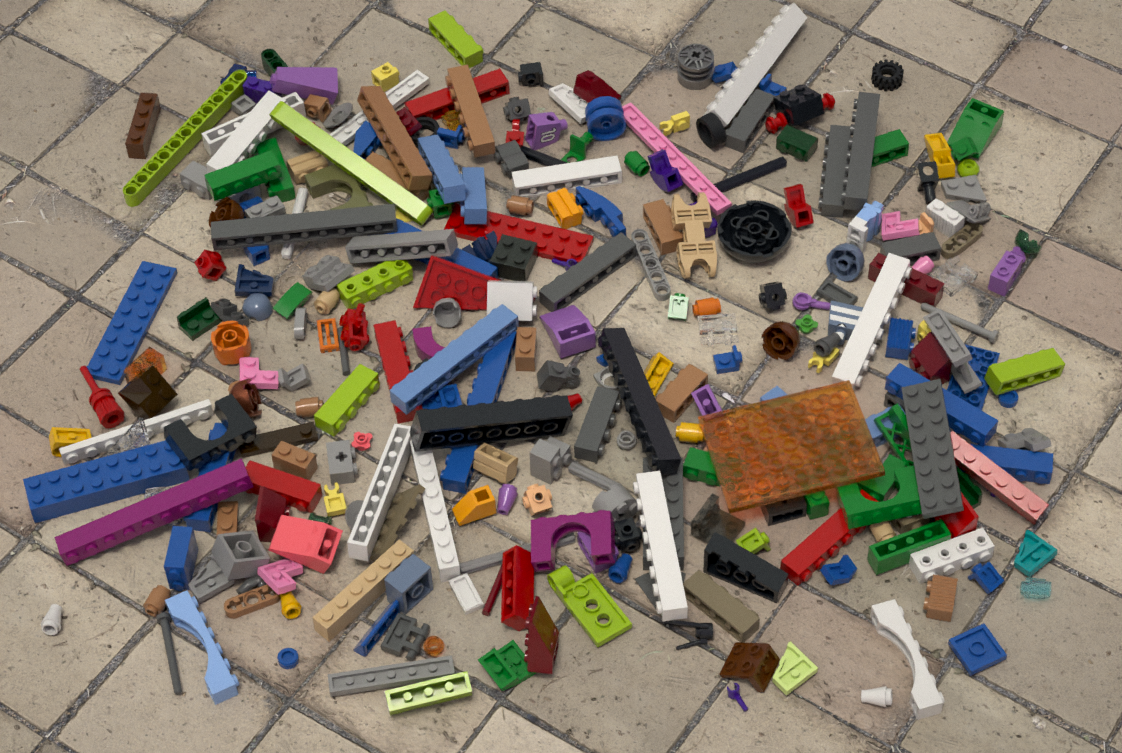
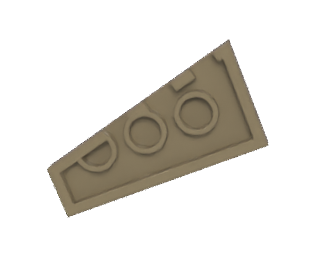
M416 485L394 496L392 500L393 505L387 512L384 525H382L370 556L373 562L394 544L398 537L396 532L407 521L405 518L406 514L413 510L417 504L415 501L417 495H422L426 489L422 485Z

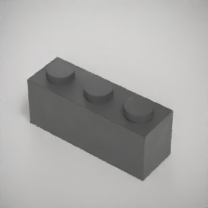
M934 232L881 243L880 253L885 256L891 253L909 259L910 266H913L920 257L928 256L932 262L938 261L940 259L941 246Z

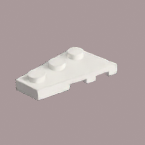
M562 83L549 89L548 95L580 124L586 122L585 107L588 102L574 94L573 88Z

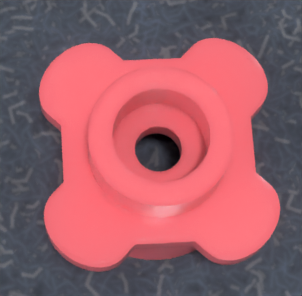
M354 433V441L351 443L352 447L360 451H365L371 447L370 440L373 438L371 433Z

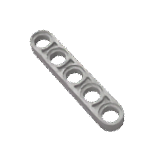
M636 229L631 234V241L636 244V254L654 297L658 301H666L671 295L669 282L648 233L643 229ZM643 236L644 239L636 240L635 237ZM643 249H648L650 252L647 254H643L640 251ZM652 262L656 265L654 267H648L646 264ZM659 276L662 279L655 281L652 277ZM663 289L666 290L667 293L659 294L658 291Z

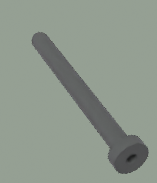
M163 612L158 614L156 619L162 628L173 690L176 695H180L182 693V686L169 626L171 615L170 613Z

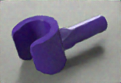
M555 258L552 259V263L565 267L566 271L571 266L577 264L575 259H568L567 262Z
M734 683L735 690H730L727 686L728 697L735 699L744 712L748 711V707L740 696L739 684Z

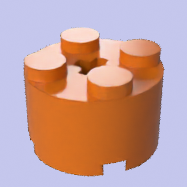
M225 321L220 323L214 332L212 331L211 342L214 355L222 365L237 364L240 358L250 357L252 347L249 331L245 325L242 326L237 321Z

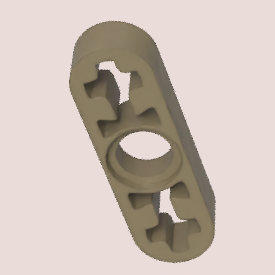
M968 223L942 244V257L945 259L956 258L982 237L983 226L980 223ZM964 238L967 242L960 243L957 239Z

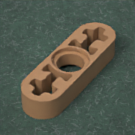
M267 584L227 599L224 603L225 614L227 617L235 619L276 604L281 600L280 594L278 595ZM273 591V593H275V595H274V596H271V594H269V592ZM252 597L259 599L255 604L247 603Z

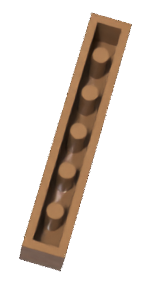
M468 64L448 68V76H445L446 85L451 88L449 89L450 97L455 100L454 108L456 112H459L458 119L460 125L464 126L463 135L464 138H468L467 146L469 151L473 152L474 158L495 154V141Z

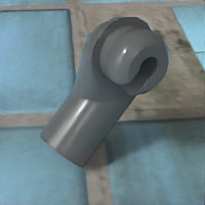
M257 575L246 579L236 592L240 595L250 591L254 586L259 588L267 585V583Z

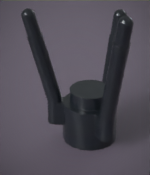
M678 620L664 621V624L695 628V637H699V640L676 646V650L699 644H707V639H713L712 623Z

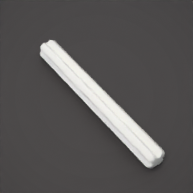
M300 187L298 189L292 214L303 213L308 196L307 188ZM295 243L283 244L281 252L283 259L289 260L291 258Z

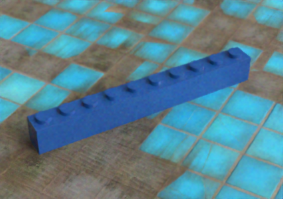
M514 331L482 356L483 362L482 364L479 363L477 369L478 376L474 378L472 383L473 391L467 397L468 405L495 403L498 401L516 348L517 331ZM481 445L451 448V454H447L446 468L441 471L440 481L443 482V490L467 493L474 472V452Z

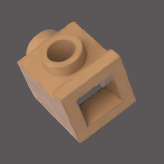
M310 94L304 101L307 116L318 118L321 122H324L332 111L329 100L326 97Z

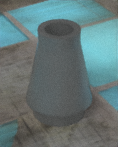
M833 332L826 337L818 339L814 345L816 354L820 357L829 356L835 346L841 341L839 334Z

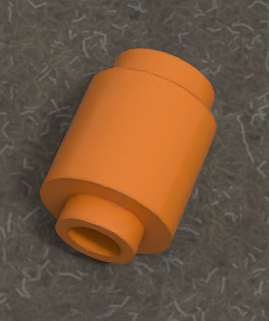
M711 297L696 300L695 305H692L694 316L702 319L717 316V313H721V305L718 298L714 299Z

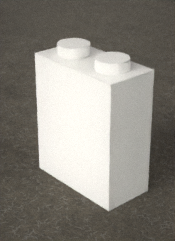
M489 280L487 282V315L494 308L503 304L518 316V321H532L533 316H537V305H533L534 298H537V286H534V282Z

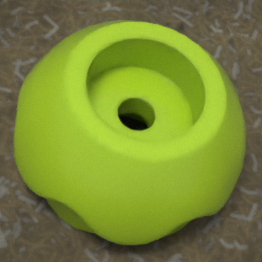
M964 159L958 164L957 171L959 176L962 177L977 176L980 168L976 161Z

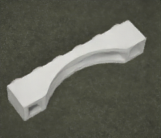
M895 599L872 605L870 617L877 633L894 643L909 662L913 675V688L909 703L916 719L919 720L940 714L944 704V697L936 688V680L933 674L930 675L926 658L920 654L918 641L912 637L910 624L904 620L902 607L897 605Z

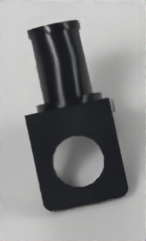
M935 161L918 163L921 181L917 191H924L927 205L936 199L935 188L939 182V176ZM926 166L931 167L933 174L926 175L923 172V168Z

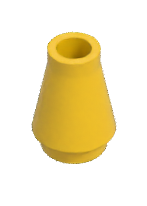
M292 591L280 594L282 614L288 619L298 617L301 613V605L292 594Z

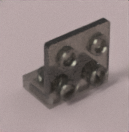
M712 493L691 521V535L708 544L714 532H717L734 542L745 527V521L721 510L719 496Z

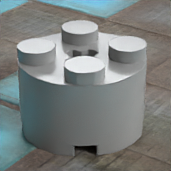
M613 484L609 486L611 489L607 492L604 490L600 492L592 504L593 512L610 510L614 522L630 517L633 518L635 513L638 512L636 499L621 484Z

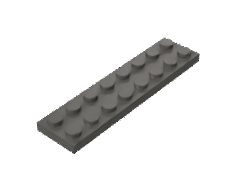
M937 379L901 387L923 518L927 519L964 511L941 380Z

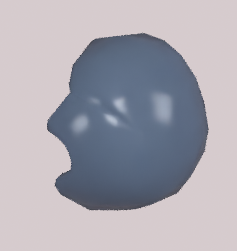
M254 293L244 300L242 309L249 319L253 317L257 321H262L272 314L273 306L265 294Z

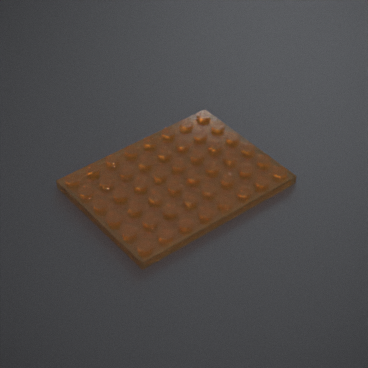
M850 380L698 417V422L729 514L885 476V469Z

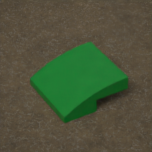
M514 640L499 650L492 649L478 659V662L501 691L514 687L536 674V672L527 671L528 663L524 662L525 654Z

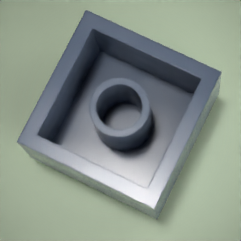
M414 554L409 558H405L400 566L394 571L389 572L384 579L387 601L389 603L395 600L399 601L400 612L404 615L433 590L431 567Z

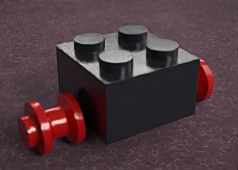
M797 85L794 89L782 91L779 95L773 97L776 118L767 117L765 126L769 132L775 134L778 128L784 129L788 125L787 122L793 126L799 125L825 114V108L828 110L834 109L835 99L829 93L823 94L822 98L821 94L809 87Z

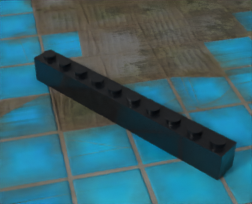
M603 328L602 334L598 338V345L603 351L604 359L607 360L609 371L612 373L614 383L620 391V398L625 403L626 412L631 417V424L636 429L637 438L641 441L642 450L646 453L649 466L652 467L653 471H660L661 474H677L681 462L680 454L625 328Z

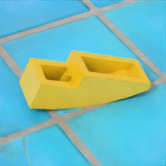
M943 134L924 135L930 162H936L939 179L955 177V162L951 157V149Z

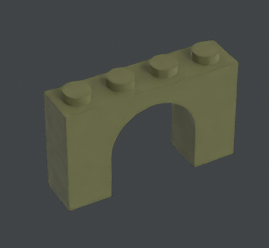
M335 164L304 175L306 188L313 199L331 192H344L351 196V199L345 204L329 210L373 206L372 202H368L366 192L360 189V182Z

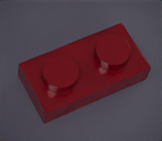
M405 107L396 112L409 136L422 127Z

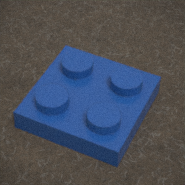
M985 623L948 641V645L970 676L1006 660L1007 654Z

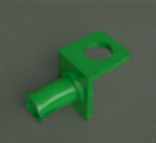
M585 132L579 138L572 134L570 136V151L561 160L569 163L567 159L572 157L577 159L576 162L584 161L586 159V146L593 141V135L590 132Z

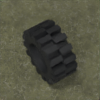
M885 59L884 62L880 60L879 64L875 63V66L872 68L871 77L875 88L879 86L878 90L883 88L887 92L888 89L890 91H893L894 88L897 90L902 85L904 69H902V65H899L897 61L893 63L894 60L888 62V59ZM884 74H889V75H892V76H891V77H886V76H883V75H884Z

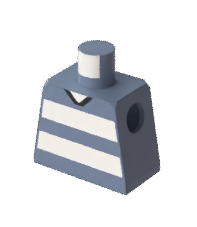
M831 300L828 335L833 332L839 334L841 341L837 345H843L845 340H849L863 307Z

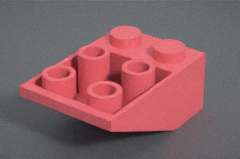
M281 515L268 550L324 574L332 564L343 530L324 522Z

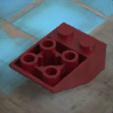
M536 596L534 604H530L529 617L526 618L525 629L528 630L525 636V646H528V650L525 651L524 662L528 663V672L552 674L559 649V631L540 597Z

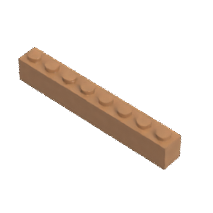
M361 86L357 101L407 189H428L432 181V172L427 167L425 160L420 155L405 126H403L399 116L389 102L386 93H384L381 86Z

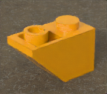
M489 485L469 491L452 508L459 526L496 514L495 498Z

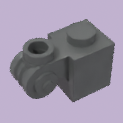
M547 360L536 373L539 389L556 392L563 383H566L567 388H575L580 384V370L575 366L569 368L565 367L563 363Z

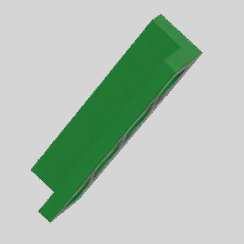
M897 403L888 412L880 415L873 421L896 456L907 462V467L910 465L914 466V461L906 460L904 457V452H912L907 418ZM889 417L893 423L892 429L885 427L881 421ZM894 434L902 437L903 445L894 442Z

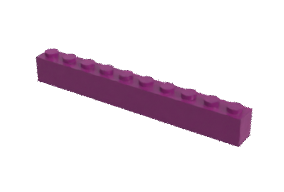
M241 458L54 538L59 554L66 566L165 524H169L172 521L188 516L198 510L207 508L217 502L226 500L236 494L245 492L254 486Z

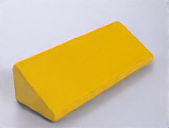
M660 352L651 358L644 370L654 397L674 364Z

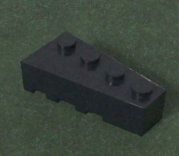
M714 532L704 549V573L774 603H778L788 585V573L717 532Z

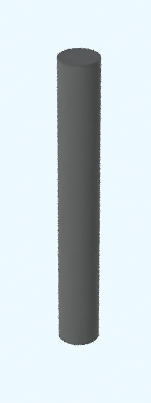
M339 327L337 334L342 373L344 376L350 375L347 347H344V341L340 339L343 327Z

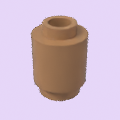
M512 195L511 199L508 198L506 209H509V213L525 216L531 215L534 208V200Z
M311 397L296 401L297 417H314L315 413L323 406V400H320L319 397Z
M157 585L156 588H153L143 604L145 612L153 617L163 613L166 608L165 600L170 598L171 591L162 585Z

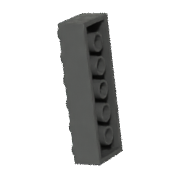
M643 457V473L653 472L652 467L648 464V458ZM681 457L677 474H661L679 567L680 571H684L683 457ZM644 542L643 570H649V566H652L651 561L647 562L646 549H648V544H644Z

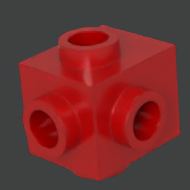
M204 249L194 262L199 274L206 279L217 281L226 270V266L221 259L222 256L216 251Z

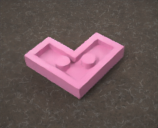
M900 211L882 214L881 235L883 241L920 235L918 218L901 221Z
M242 357L239 359V381L249 378L252 380L250 384H255L257 389H278V371L259 370V358Z
M286 558L258 567L257 574L279 595L296 589V582L291 577L303 574V566Z

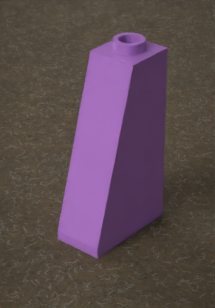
M277 67L275 74L272 73L270 84H272L273 92L286 95L296 92L300 98L307 99L310 94L326 97L329 103L333 105L338 94L337 68Z

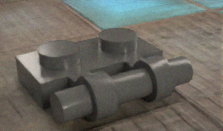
M398 613L381 644V650L397 656H401L403 650L408 651L406 659L413 661L415 656H418L421 651V644L429 636L430 625L423 623L421 628L416 627L417 619ZM411 635L416 636L413 643L408 642Z

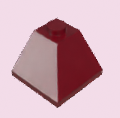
M587 70L576 76L573 93L588 103L593 99L603 96L614 97L618 100L622 97L592 71Z

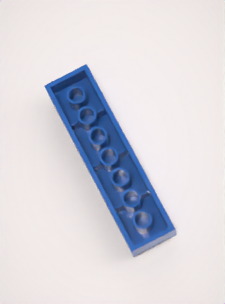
M166 440L25 478L23 482L34 522L38 523L184 483L190 479L187 468Z

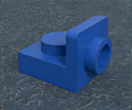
M769 73L759 83L760 90L775 96L779 95L782 91H787V87L772 82V74Z
M459 125L456 131L440 127L437 130V135H439L441 141H444L446 147L458 149L460 143L464 142L463 125Z
M736 345L732 346V352L713 355L716 373L722 374L739 371L740 363H742L741 351H737Z
M990 561L983 565L981 563L976 564L970 569L972 573L968 576L969 580L975 578L987 594L1004 582V579Z

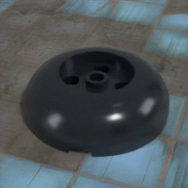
M751 200L746 201V204L738 206L735 204L721 215L718 222V237L721 245L731 256L744 262L761 263L774 259L786 249L791 238L792 226L785 212L779 207L764 201Z

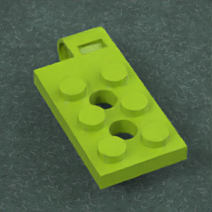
M564 565L547 575L550 587L597 647L632 628L631 621L593 573L575 582L571 570ZM593 603L597 605V608L589 609L586 606ZM600 618H607L609 622L601 624L598 620Z

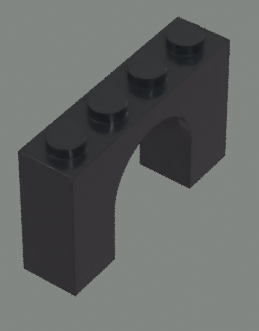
M232 393L215 401L214 413L227 429L220 438L214 440L200 439L193 435L182 419L164 427V439L188 471L198 469L205 463L216 460L221 455L234 451L238 446L250 443L256 438L257 426Z

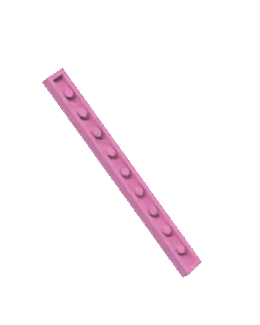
M631 102L623 106L626 124L654 153L661 149L666 150L671 167L678 168L682 181L696 195L698 192L706 194L710 209L717 216L732 206V203Z

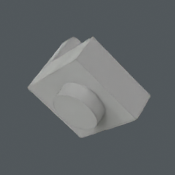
M303 363L288 372L282 368L278 369L279 383L291 392L310 382L307 366Z

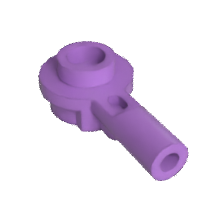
M803 292L797 293L792 300L793 306L799 310H806L809 307L825 310L830 308V303L817 301L811 295Z

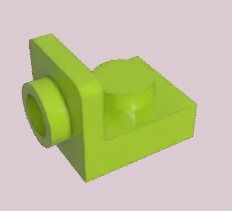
M757 528L736 540L739 546L753 554L763 548L767 551L771 550L768 544L771 542L765 532L761 533Z

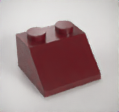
M929 332L911 350L909 364L913 370L928 380L940 379L941 383L944 384L949 382L952 363L932 332Z
M260 486L255 523L260 542H271L280 516H291V507L287 505L286 498L264 486Z

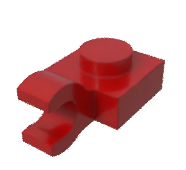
M513 119L512 131H507L505 143L516 140L521 148V146H524L525 135L524 132H520V119Z

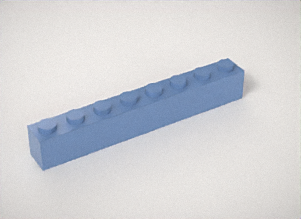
M503 304L494 308L490 314L480 319L470 329L465 330L460 337L452 340L443 350L438 351L431 359L422 363L418 369L409 373L405 379L395 384L390 389L391 402L406 415L516 331L517 327H519L518 316Z

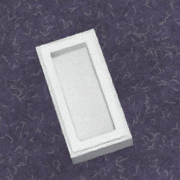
M467 573L448 580L465 615L484 608V603Z

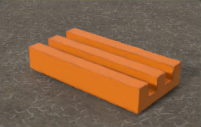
M336 319L317 320L321 353H325V350L332 352L333 349L340 351ZM329 323H332L335 344H331ZM321 324H325L327 345L323 344Z

